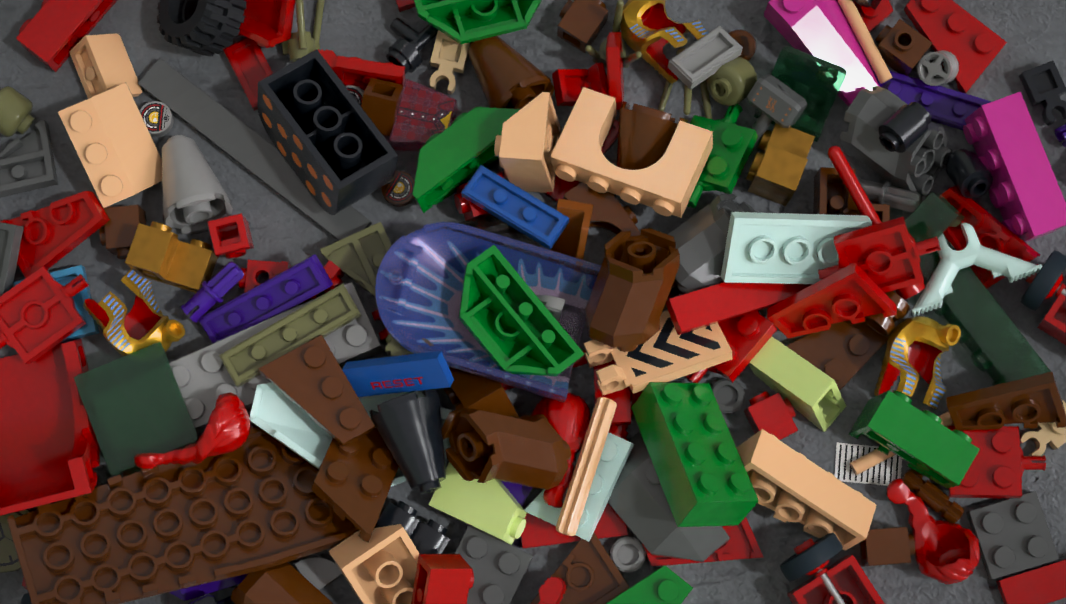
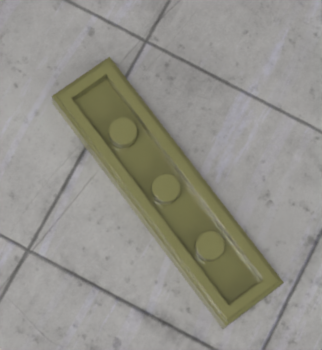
M341 284L220 354L219 357L235 385L240 387L261 375L258 372V368L320 335L323 338L362 315L344 284Z

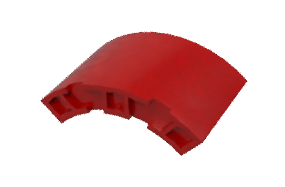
M81 338L57 344L29 365L24 363L19 354L0 358V516L89 494L95 489L98 477L93 468L99 467L100 464L99 431L96 407L93 400H87L86 383L91 382V377Z

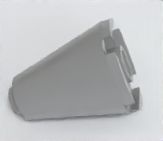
M176 135L169 138L162 147L164 225L171 228L181 229L182 234H195L209 230L208 221L219 219L225 214L227 217L231 216L233 207L231 200L194 139L184 135Z

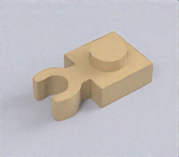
M438 30L430 60V65L438 68V70L430 77L431 90L435 91L437 82L445 79L449 82L448 94L452 95L454 93L456 81L453 73L464 74L470 43L460 45Z
M1062 400L1066 411V403ZM1056 422L1038 423L1037 431H1029L1020 435V444L1028 439L1033 440L1036 444L1035 450L1028 456H1041L1046 450L1047 443L1053 450L1066 443V427L1057 428Z

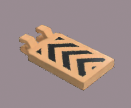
M668 310L662 312L660 316V330L644 344H639L634 351L623 352L618 350L617 347L613 348L594 339L584 343L586 350L585 358L590 368L611 362L612 360L616 364L596 371L599 379L597 380V385L602 396L623 390L630 386L634 394L643 391L649 382L666 383L732 360V350L718 323L677 335Z

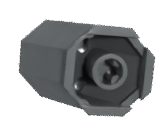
M873 86L872 91L869 89L860 90L845 112L844 121L849 123L848 132L841 131L840 141L846 154L859 159L897 188L917 192L921 195L929 194L935 178L941 169L946 168V160L952 153V150L947 148L949 141L943 126L931 122L928 125V130L905 152H890L880 143L879 126L907 103L888 89L879 86Z
M725 193L719 195L709 205L667 234L674 237L676 249L678 248L680 254V266L675 279L682 293L687 294L724 282L721 278L731 212H755L744 201L740 205L734 203L733 200L737 197L734 194Z

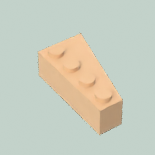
M763 429L736 447L759 500L758 504L775 511L774 518L785 523L786 521L799 522L804 525V532L817 538L833 532L845 551L867 539L877 505L864 497L862 493L852 489L837 479L832 473L825 471L807 459L806 456L796 452L778 440L776 436L769 434Z

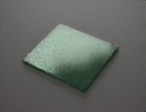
M155 342L146 348L73 377L111 476L119 475L121 472L135 467L134 456L136 454H161L190 443L194 444L198 441L197 431L161 342Z

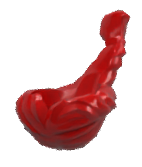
M231 392L220 394L215 403L216 407L212 410L205 431L197 443L161 454H136L134 456L135 465L143 469H152L158 465L170 463L185 465L192 462L198 464L207 457L237 450L246 442L250 433L251 420L244 403L237 395Z
M566 392L564 403L544 397L530 414V416L543 414L561 438L570 446L571 458L567 460L568 469L558 486L545 490L543 494L544 502L555 508L563 506L575 469L573 464L575 462V454L582 447L591 419L590 408L584 399L569 392Z
M899 478L891 481L887 486L886 495L895 504L907 505L909 512L908 522L912 527V535L915 541V560L921 573L944 584L958 583L967 579L973 574V570L979 564V539L971 530L963 528L960 524L935 520L928 514V508L924 505L921 497L911 492L902 479Z

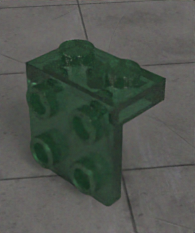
M784 46L781 49L771 75L806 100L807 106L791 127L815 136L814 141L818 142L829 111L845 80L847 71L843 67L793 47ZM756 109L754 114L755 118H758L761 114L758 109Z

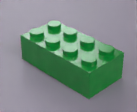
M649 382L631 409L677 527L739 525L759 500L710 384Z

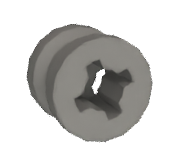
M946 50L930 52L924 55L918 64L920 79L930 86H939L953 81L959 71V62L956 56ZM942 62H944V63H943V66H944V70H945V71L942 70V66H941Z

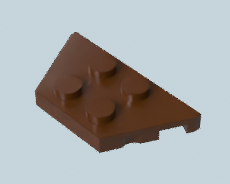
M376 428L345 446L340 445L333 438L311 490L322 501L329 503L333 511L342 520L348 518L360 530L359 537L369 543L398 470V465Z

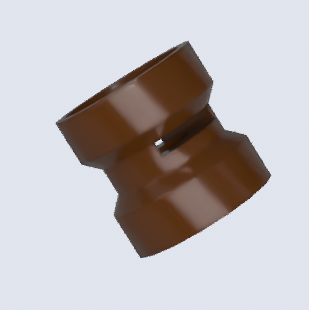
M893 291L885 294L896 304L897 315L884 317L883 313L865 317V323L885 337H888L895 329L894 321L904 318L911 310L908 303Z

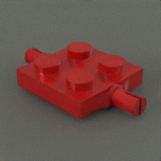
M903 216L834 236V245L838 253V265L819 269L818 274L820 280L855 262L884 293L923 283L924 278L920 267V256L941 251L937 236L916 242L909 234Z
M42 266L0 296V349L5 345L11 346L17 351L24 363L29 365L84 326L86 322L75 308L72 297L86 287H89L85 278L79 274V276L63 286L54 279L46 267Z
M758 311L719 322L718 324L732 350V360L684 376L685 379L690 383H698L707 371L721 374L733 383L776 332L777 328L774 323L760 315Z
M947 426L951 431L956 429L955 426ZM1003 426L1000 429L959 430L967 434L972 439L971 444L980 450L960 485L948 488V496L950 498H1021L1024 470L1045 471V455H1023L1020 447L1019 426Z

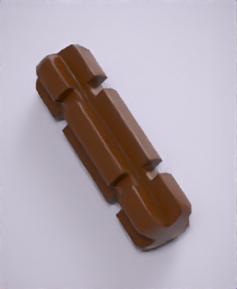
M913 469L907 470L901 479L910 491H915V495L921 497L923 502L936 513L940 511L942 513L941 517L946 521L956 523L964 513L963 507L955 501L950 502L949 496L929 480L924 481L920 473Z

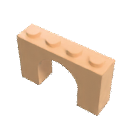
M583 87L550 156L553 172L565 181L573 182L576 180L585 183L596 192L616 194L627 203L633 205L641 203L652 207L660 215H674L682 218L712 151L713 131L680 120L666 152L656 163L639 170L617 167L609 162L601 151L617 115L616 100L614 97Z

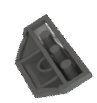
M638 432L628 440L634 444V447L611 493L608 504L651 555L690 559L700 562L705 561L729 541L730 537L722 526L677 527L643 437Z

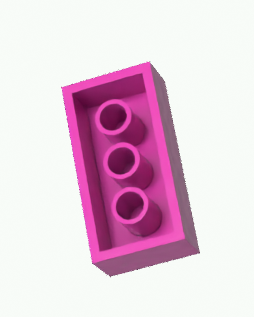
M1021 92L980 106L965 119L967 125L963 126V131L967 142L970 145L973 144L979 159L993 176L989 197L993 206L999 208L1004 220L1002 224L1025 243L1065 227L1066 202Z

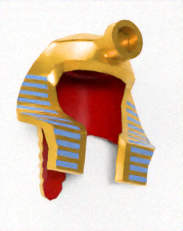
M628 0L623 7L620 28L624 41L635 52L640 51L642 53L641 57L654 67L663 78H666L669 83L676 82L678 77L668 68L669 60L663 54V47L668 43L674 48L684 46L688 40L683 35L688 32L697 40L709 32L699 20L680 23L667 16L665 0Z
M131 268L121 279L136 294L134 305L127 315L126 305L111 291L99 303H96L93 299H85L83 307L96 320V323L100 325L104 337L119 354L131 360L147 362L156 360L164 355L172 342L179 341L185 335V328L179 321L170 320L168 316L162 314L153 294L152 282L140 276Z
M925 316L906 318L905 321L897 325L888 337L887 348L879 374L880 377L874 390L875 396L888 390L890 391L894 381L897 380V376L900 375V382L896 391L912 397L920 375L929 384L923 404L937 409L940 399L947 391L941 378V354L949 351V345L954 346L959 341L961 336L959 326L954 324L941 325L937 321Z

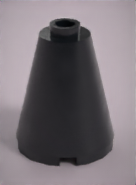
M432 389L425 390L427 397L417 399L416 393L413 392L377 405L379 412L372 409L369 411L373 424L412 490L419 489L421 494L440 489V482L446 479L440 397L437 390Z

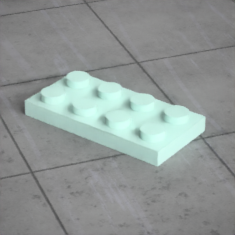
M731 212L721 278L724 283L815 284L820 281L819 269L838 265V253L834 245V236L871 226L872 221L868 216Z

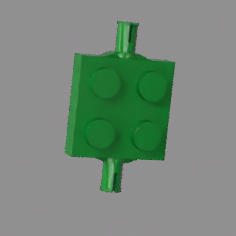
M738 104L729 106L721 120L694 115L690 122L692 125L713 131V148L687 204L688 207L696 208L703 191L716 190L731 194L758 139V135L755 129L736 125V121L743 110Z

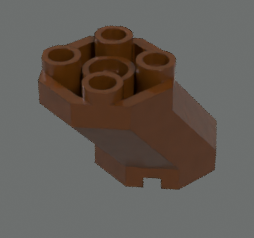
M651 228L641 229V235L631 236V231H622L604 245L605 257L585 308L588 336L613 348L617 347L618 350L623 352L634 351L639 344H644L660 330V316L680 266V254L678 248L676 249L674 237Z
M458 408L449 412L441 429L443 440L449 437L451 446L445 449L447 459L466 481L478 479L477 482L485 483L495 479L549 490L560 484L568 469L567 460L571 458L570 446L561 438L543 414H536L534 416L524 415L519 418H513L482 410Z
M288 562L249 573L231 593V600L234 604H334Z

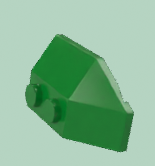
M542 0L413 1L418 17L461 45L527 29Z
M475 107L468 113L460 114L450 127L442 133L434 134L420 149L413 196L423 213L433 207L432 205H437L456 192V187L469 182L480 165L487 168L499 159L498 156H495L494 151L496 136L502 135L503 123L520 109Z
M495 245L467 263L458 318L503 373L558 376L583 357L584 352Z

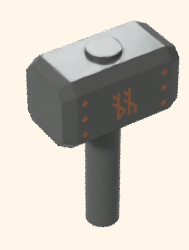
M765 74L756 81L747 96L749 104L761 112L751 128L755 129L758 135L751 153L772 121L782 128H789L796 123L807 106V102L802 96L774 76Z

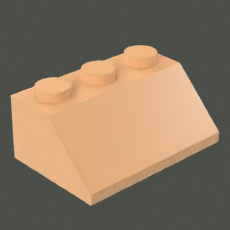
M126 82L58 111L103 208L131 197L162 181V158Z
M542 92L503 123L502 135H497L495 139V156L499 157L500 168H504L505 179H508L510 183L527 192H553L556 174L552 170L550 156L561 135V127L550 92Z
M401 524L374 528L369 543L359 537V530L328 551L362 604H411L419 552Z

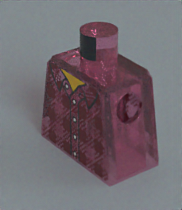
M405 79L389 139L391 147L394 150L420 152V149L431 136L442 133L453 124L457 118V100L412 80Z

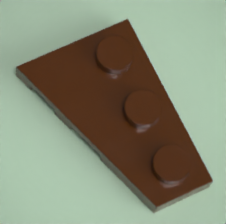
M322 335L258 368V372L263 377L270 380L289 400L294 401L311 416V419L340 445L345 446L375 429V425Z
M1052 371L946 397L947 408L956 430L1000 429L1004 424L1023 423L1024 429L1037 428L1038 423L1056 422L1057 428L1066 427V411Z

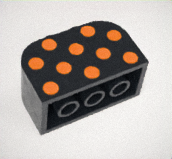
M317 49L258 82V113L268 136L317 203L330 215L339 213L394 179L398 154Z

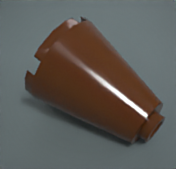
M499 36L470 42L468 55L489 108L522 109L542 92H550L552 97L554 86L550 78Z
M623 101L619 115L616 166L628 170L647 168L664 155L678 124L674 123L675 118H671L672 114L638 104H633L632 110H629L630 105ZM680 117L679 121L681 120L686 123L688 122V120Z

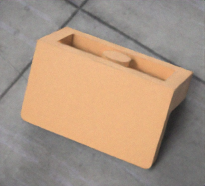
M119 34L85 35L69 51L87 98L125 82L133 97H138L143 92L138 84V78Z

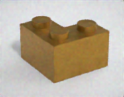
M775 123L772 131L766 130L758 146V149L763 150V153L757 152L746 176V180L751 181L748 192L786 206L797 189L815 136L792 127L782 128L777 123Z
M152 221L150 226L139 223L125 264L142 277L193 293H197L203 287V281L208 282L211 279L218 259L215 253L210 250L211 245L196 239H191L190 244L179 241L178 235L171 232V227Z

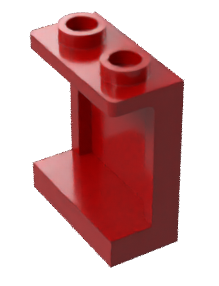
M244 0L246 1V9L243 14L245 18L244 22L240 25L239 36L250 38L258 46L265 48L275 47L276 44L291 38L295 0Z

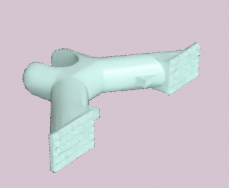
M961 223V229L967 243L966 248L956 251L951 249L946 242L943 232L939 231L935 236H937L941 251L937 252L941 260L913 309H911V316H919L920 313L924 314V312L928 313L929 310L932 311L937 309V307L941 308L944 296L953 293L951 284L960 269L975 265L991 271L993 278L1003 275L1008 277L1009 282L1013 283V281L1018 279L1021 280L1022 277L1026 278V276L1030 277L1031 274H1038L1042 265H1035L982 246L975 229L968 223Z

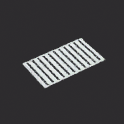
M837 442L834 476L843 482L888 486L894 479H901L902 458L894 455L870 469L855 475L850 463L877 449L878 446Z

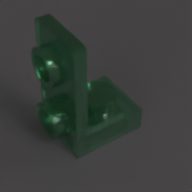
M931 192L905 222L909 234L916 242L935 236L939 238L949 226L957 227L965 216L942 195Z

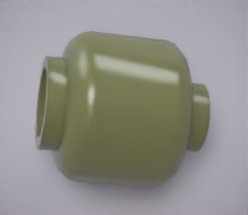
M738 56L734 60L722 65L716 73L706 79L707 89L710 96L716 102L725 106H733L747 98L757 81V74L754 67L746 59Z
M10 86L0 89V134L5 137L13 136L17 131L23 135L35 120L30 115L33 110L31 100Z

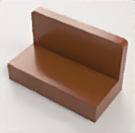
M559 198L557 211L569 217V223L550 249V257L574 264L576 269L581 270L592 215V204Z

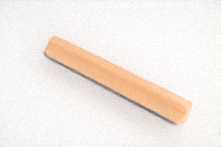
M599 397L597 399L556 524V531L564 535L574 536L578 529L617 407V403L609 398Z

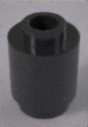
M917 102L901 106L879 126L880 143L890 152H905L928 130V125L931 123L929 112Z
M959 149L948 156L945 164L946 173L964 197L970 199L977 198L989 190L993 182V176L974 152Z

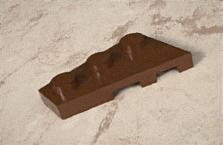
M901 318L894 321L895 327L905 321V319ZM848 320L831 324L829 330L808 334L787 345V347L833 378L840 391L887 342L888 337L877 333L865 322L852 324Z
M593 533L589 542L581 538L552 575V577L562 578L567 585L566 594H563L564 598L560 604H606L630 588L595 533ZM539 593L536 595V597L532 600L530 604L539 603Z

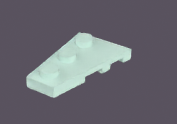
M609 432L575 534L588 542L596 529L623 467L634 447L633 443ZM580 450L575 455V462L573 463L574 466H576ZM543 489L525 511L556 526L562 507L555 508L546 504L543 498L545 489Z

